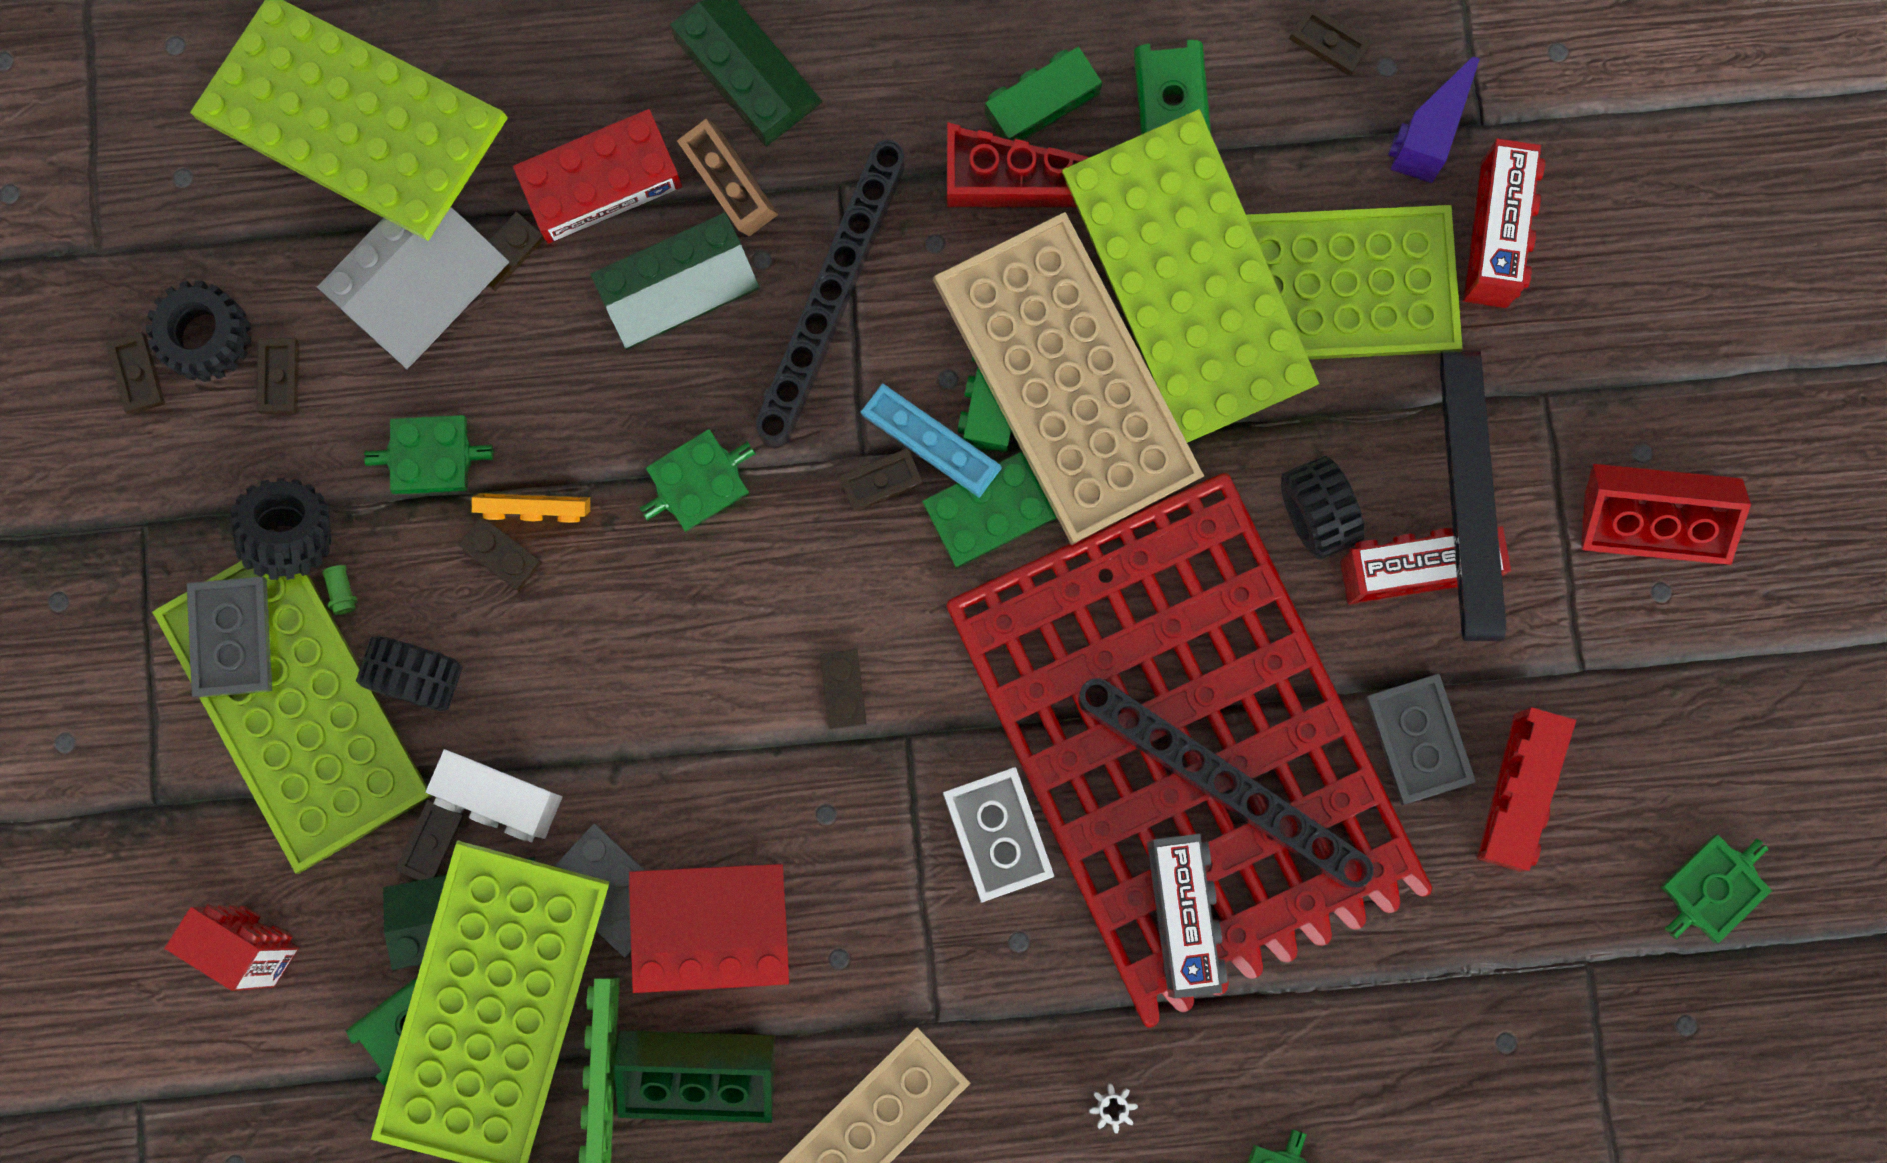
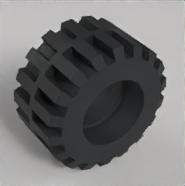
M185 281L179 283V290L174 289L172 286L166 289L165 292L168 296L164 299L158 296L153 302L158 306L156 311L149 310L147 318L152 321V325H146V334L152 338L148 340V344L156 352L155 356L179 375H183L185 378L193 381L197 377L202 382L211 381V375L221 379L226 377L224 370L228 368L234 372L239 367L235 363L238 358L244 360L248 354L243 349L244 345H251V337L246 333V331L251 330L250 322L244 318L246 316L244 310L219 287L213 284L208 286L203 281H195L194 286ZM200 315H214L216 327L209 342L196 349H185L183 333L187 324Z
M1324 455L1282 474L1281 491L1287 512L1299 538L1314 557L1322 560L1348 549L1358 542L1364 541V521L1356 496L1343 471L1330 457Z
M277 478L276 482H269V479L260 481L261 486L256 487L252 485L247 488V495L240 494L236 499L237 506H232V519H230L238 559H242L243 566L247 570L253 568L254 574L260 577L268 574L271 580H278L279 576H286V580L295 579V574L300 573L304 576L310 573V567L318 568L322 564V557H327L330 552L329 545H331L332 539L328 506L325 504L322 494L316 493L315 488L310 484L302 486L300 480L293 479L291 482H286L285 478ZM277 526L295 527L284 532L268 531Z
M375 636L370 637L356 682L365 689L432 710L445 711L449 710L463 666L457 660L443 654L392 638Z

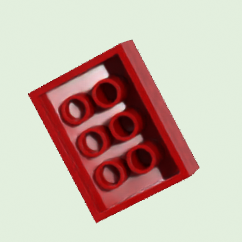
M783 864L629 871L633 993L789 985Z

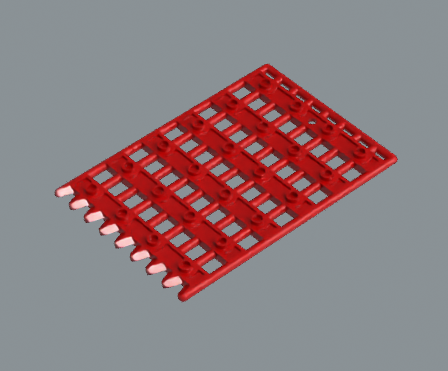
M1220 473L1121 519L1072 545L1070 543L948 600L946 607L1144 1026L1151 1028L1159 1022L1157 995L1162 994L1176 1010L1181 1012L1189 1011L1193 1007L1194 996L1176 999L1168 997L1160 933L1150 915V912L1156 910L1151 869L1132 877L1117 842L1137 833L1149 857L1147 842L1156 839L1151 826L1172 817L1180 836L1196 834L1185 810L1206 801L1222 836L1208 842L1211 865L1205 866L1207 881L1213 880L1216 904L1213 905L1221 920L1219 923L1222 943L1216 944L1217 956L1220 960L1224 959L1225 964L1231 961L1247 978H1258L1262 974L1263 963L1260 946L1264 944L1280 961H1293L1298 952L1295 929L1300 928L1315 945H1327L1332 938L1329 913L1334 912L1347 927L1351 929L1362 928L1366 922L1363 897L1366 895L1382 911L1386 913L1396 912L1400 907L1397 883L1400 879L1418 896L1425 897L1431 894L1432 885L1229 474ZM1221 490L1225 499L1205 508L1201 499ZM1188 506L1191 515L1171 524L1167 514ZM1154 521L1158 531L1137 540L1133 530ZM1243 534L1258 567L1237 575L1222 543ZM1120 537L1124 546L1103 555L1100 546ZM1209 550L1224 582L1204 591L1189 558ZM1086 553L1090 562L1070 571L1066 561ZM1175 565L1190 598L1170 607L1155 574ZM1052 568L1056 578L1036 587L1032 577ZM1101 570L1111 571L1113 575L1112 581L1109 583L1101 582L1098 577ZM1141 581L1157 614L1136 623L1121 590ZM1018 584L1022 594L1002 603L998 593ZM1108 597L1123 630L1102 639L1087 606ZM984 600L988 610L968 619L964 609ZM1275 601L1291 634L1271 643L1255 610ZM1074 613L1089 646L1068 655L1053 622ZM1242 617L1257 650L1237 659L1221 626ZM1040 629L1055 661L1034 671L1019 638ZM1208 633L1224 666L1203 675L1187 642ZM1006 645L1021 677L1000 687L985 654ZM1174 648L1190 682L1169 691L1155 663L1154 657ZM1140 664L1156 697L1141 705L1189 737L1191 735L1186 726L1207 716L1223 749L1216 753V755L1252 779L1274 769L1290 801V805L1326 829L1342 822L1354 848L1365 854L1373 864L1374 874L1371 881L1359 888H1346L1321 873L1303 882L1288 849L1249 823L1235 828L1224 806L1175 773L1168 776L1162 764L1141 750L1139 751L1154 783L1134 792L1118 758L1138 748L1087 715L1080 708L1078 694L1082 686L1093 678H1100L1130 696L1120 673ZM1309 669L1325 702L1304 712L1288 678ZM1275 684L1291 718L1270 728L1254 694ZM1086 692V693H1085V698H1086L1087 702H1088L1091 706H1093L1092 703H1091V701H1090V699H1089V697H1088V694H1087V692ZM1072 696L1088 730L1067 739L1052 709V705ZM1241 700L1257 734L1236 744L1220 710ZM1131 709L1120 710L1122 714L1118 715L1119 724L1126 729L1136 727L1138 723L1137 714ZM1038 712L1053 746L1033 755L1017 722ZM1161 730L1151 732V745L1154 747L1152 742L1167 734ZM1342 736L1358 771L1338 780L1323 751L1322 745ZM1195 752L1184 753L1188 763V767L1185 769L1190 772L1199 771L1202 765L1200 756ZM1308 753L1324 787L1304 796L1288 762ZM1105 765L1120 799L1100 808L1084 774ZM1219 773L1216 775L1214 785L1220 793L1234 787L1233 780L1228 774ZM1070 781L1086 815L1065 824L1050 790ZM1251 795L1247 801L1254 815L1261 816L1266 808L1265 801L1259 795ZM1376 805L1392 840L1371 849L1355 815ZM1284 816L1280 820L1279 829L1284 836L1292 838L1297 833L1298 825L1292 817ZM1316 838L1313 841L1312 848L1316 857L1321 860L1325 859L1330 852L1326 840ZM1103 850L1119 884L1098 894L1082 859ZM1273 854L1289 889L1269 898L1253 863ZM1351 859L1346 863L1344 873L1349 880L1355 882L1362 875V867L1357 861ZM1239 870L1255 905L1234 914L1219 879ZM1136 919L1152 954L1131 964L1115 929ZM1229 982L1221 984L1222 993H1215L1214 995L1224 994L1228 989Z

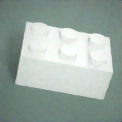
M445 749L425 792L436 797L433 804L460 814L463 813L464 809L470 810L469 819L498 828L499 823L507 826L504 833L529 842H533L534 837L546 838L563 798L548 790Z
M1016 767L943 792L981 903L1055 877Z

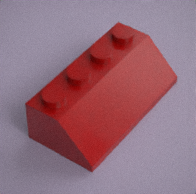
M1593 464L1584 495L1582 550L1732 565L1751 506L1743 478Z

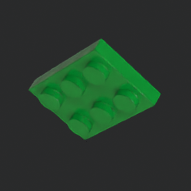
M1023 452L998 463L1002 469L980 498L957 483L922 501L956 569L1056 519Z

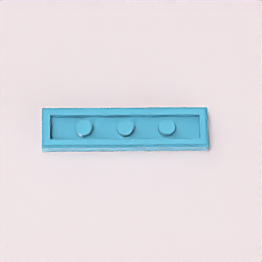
M883 383L860 412L864 418L979 498L1002 469L1001 465Z

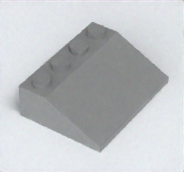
M450 207L429 241L383 218L317 288L401 365L408 369L501 272L509 261Z

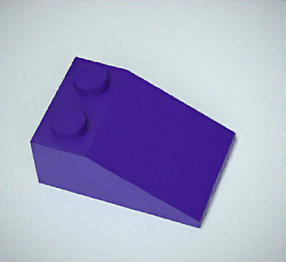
M1471 57L1414 113L1408 124H1401L1398 134H1395L1388 153V156L1394 157L1390 170L1429 183L1434 181L1447 160L1480 60L1479 58Z

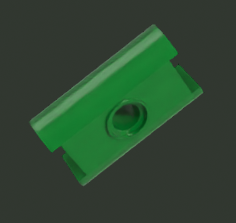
M1187 40L1186 48L1151 51L1150 44H1144L1135 48L1134 60L1141 135L1200 109L1211 134L1203 43L1198 40ZM1175 94L1180 96L1183 101L1179 105L1170 106L1164 102V98Z
M417 977L346 1030L351 1043L361 1042L381 1069V1072L375 1077L385 1087Z

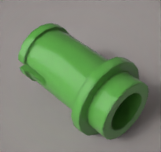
M345 565L332 566L324 569L322 572L330 602L327 604L328 609H332L334 615H343L355 611V603L358 602L357 597L352 596Z

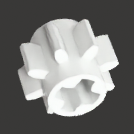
M1109 1083L1107 1087L1108 1093L1103 1096L1094 1091L1093 1095L1099 1100L1098 1106L1089 1108V1112L1100 1114L1102 1117L1097 1123L1099 1129L1103 1128L1106 1123L1112 1124V1129L1116 1134L1119 1131L1118 1124L1125 1121L1127 1124L1133 1125V1121L1128 1117L1129 1110H1135L1138 1108V1105L1136 1103H1127L1125 1100L1130 1090L1125 1088L1120 1094H1117L1113 1085ZM1115 1098L1118 1104L1123 1105V1110L1117 1111V1118L1114 1119L1111 1118L1108 1112H1103V1107L1109 1106V1099Z

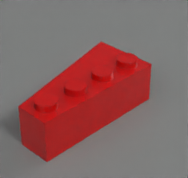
M947 122V207H1077L1064 179L1062 170L1090 157L1051 147L1045 149L1029 145V142L1015 139V141L993 136V133L982 130L976 132Z
M1533 707L1514 714L1477 856L1478 860L1520 872L1530 871L1531 865L1535 866L1541 852V844H1538L1542 829L1546 828L1550 817V804L1558 785L1562 765L1577 720Z

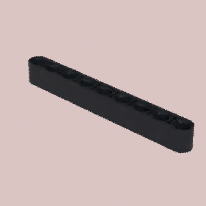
M887 139L878 142L869 155L756 421L757 432L762 442L768 447H782L792 436L901 180L905 167L904 153L902 147L893 140ZM885 155L894 156L898 160L892 167H883L878 163L879 159ZM870 188H878L884 193L878 200H869L864 196L865 192ZM856 221H865L870 226L866 232L860 234L854 233L850 229V226ZM847 253L855 257V262L848 267H842L836 263V259L842 254ZM828 287H837L841 291V295L835 300H826L821 296L824 289ZM814 320H822L827 324L825 331L820 334H812L807 330V327ZM806 353L811 355L813 358L811 364L805 368L796 367L793 364V360L798 354ZM785 387H794L799 391L796 399L790 402L782 401L778 397L780 391ZM773 420H778L784 424L782 432L776 436H770L764 432L766 424Z
M1442 350L1440 355V382L1462 640L1504 641L1506 635V613L1481 351Z
M1093 678L1082 686L1078 694L1080 708L1087 715L1341 886L1359 888L1371 881L1374 867L1371 860L1365 854L1109 682L1100 678ZM1093 687L1102 689L1106 695V703L1101 707L1091 706L1085 698V693L1088 689ZM1123 709L1133 710L1138 717L1137 726L1132 729L1122 727L1118 722L1119 711ZM1155 730L1164 731L1170 739L1169 747L1166 750L1155 749L1150 743L1151 732ZM1195 752L1200 756L1202 765L1199 771L1190 772L1183 767L1182 757L1184 753ZM1225 773L1232 778L1234 787L1229 794H1222L1215 788L1214 780L1217 774ZM1251 795H1259L1265 801L1266 808L1261 816H1255L1248 811L1247 800ZM1284 816L1292 817L1298 825L1297 833L1292 838H1288L1280 832L1279 823ZM1316 838L1325 839L1330 846L1329 855L1323 860L1316 858L1312 852V844ZM1351 859L1357 861L1362 867V875L1355 882L1349 880L1344 873V867Z

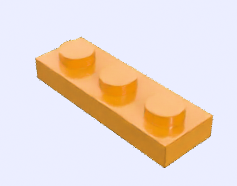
M478 493L472 497V512L483 513V519L489 520L505 519V514H520V520L541 521L543 520V515L557 516L558 522H580V517H585L590 513V497Z

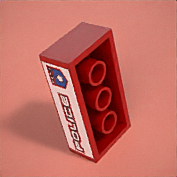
M650 109L513 166L540 232L547 244L682 188L676 168Z
M1496 139L1481 160L1463 302L1507 308L1515 298L1520 297L1524 288L1527 289L1529 287L1532 267L1526 266L1528 252L1532 253L1536 241V230H1531L1532 217L1537 216L1541 202V195L1535 194L1537 181L1542 180L1545 170V159L1540 158L1542 145Z
M1499 526L1497 528L1503 577L1511 572L1504 529L1503 526ZM1453 528L1431 531L1430 536L1423 539H1416L1415 534L1393 537V542L1384 545H1378V540L1358 542L1355 544V548L1349 549V553L1340 560L1348 605L1457 588Z
M207 904L206 907H190L164 949L229 990L237 991L275 987L299 950V947L290 942L293 938L291 934L275 925L269 928L259 923L258 921L261 916L243 905L240 908L233 905L227 908L220 904L218 907Z

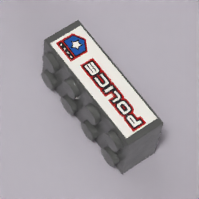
M1200 834L1151 840L1147 842L1168 997L1176 999L1222 993L1221 984L1227 983L1228 978L1225 960H1220L1217 956L1216 944L1222 943V934L1219 920H1212L1210 905L1216 904V891L1213 880L1207 881L1205 866L1211 865L1208 841L1201 842Z

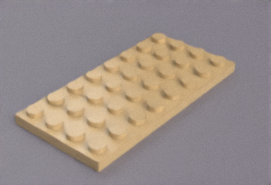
M1066 212L933 277V281L1071 545L1204 477Z

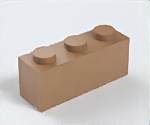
M705 119L677 140L740 232L751 236L779 215L716 124Z

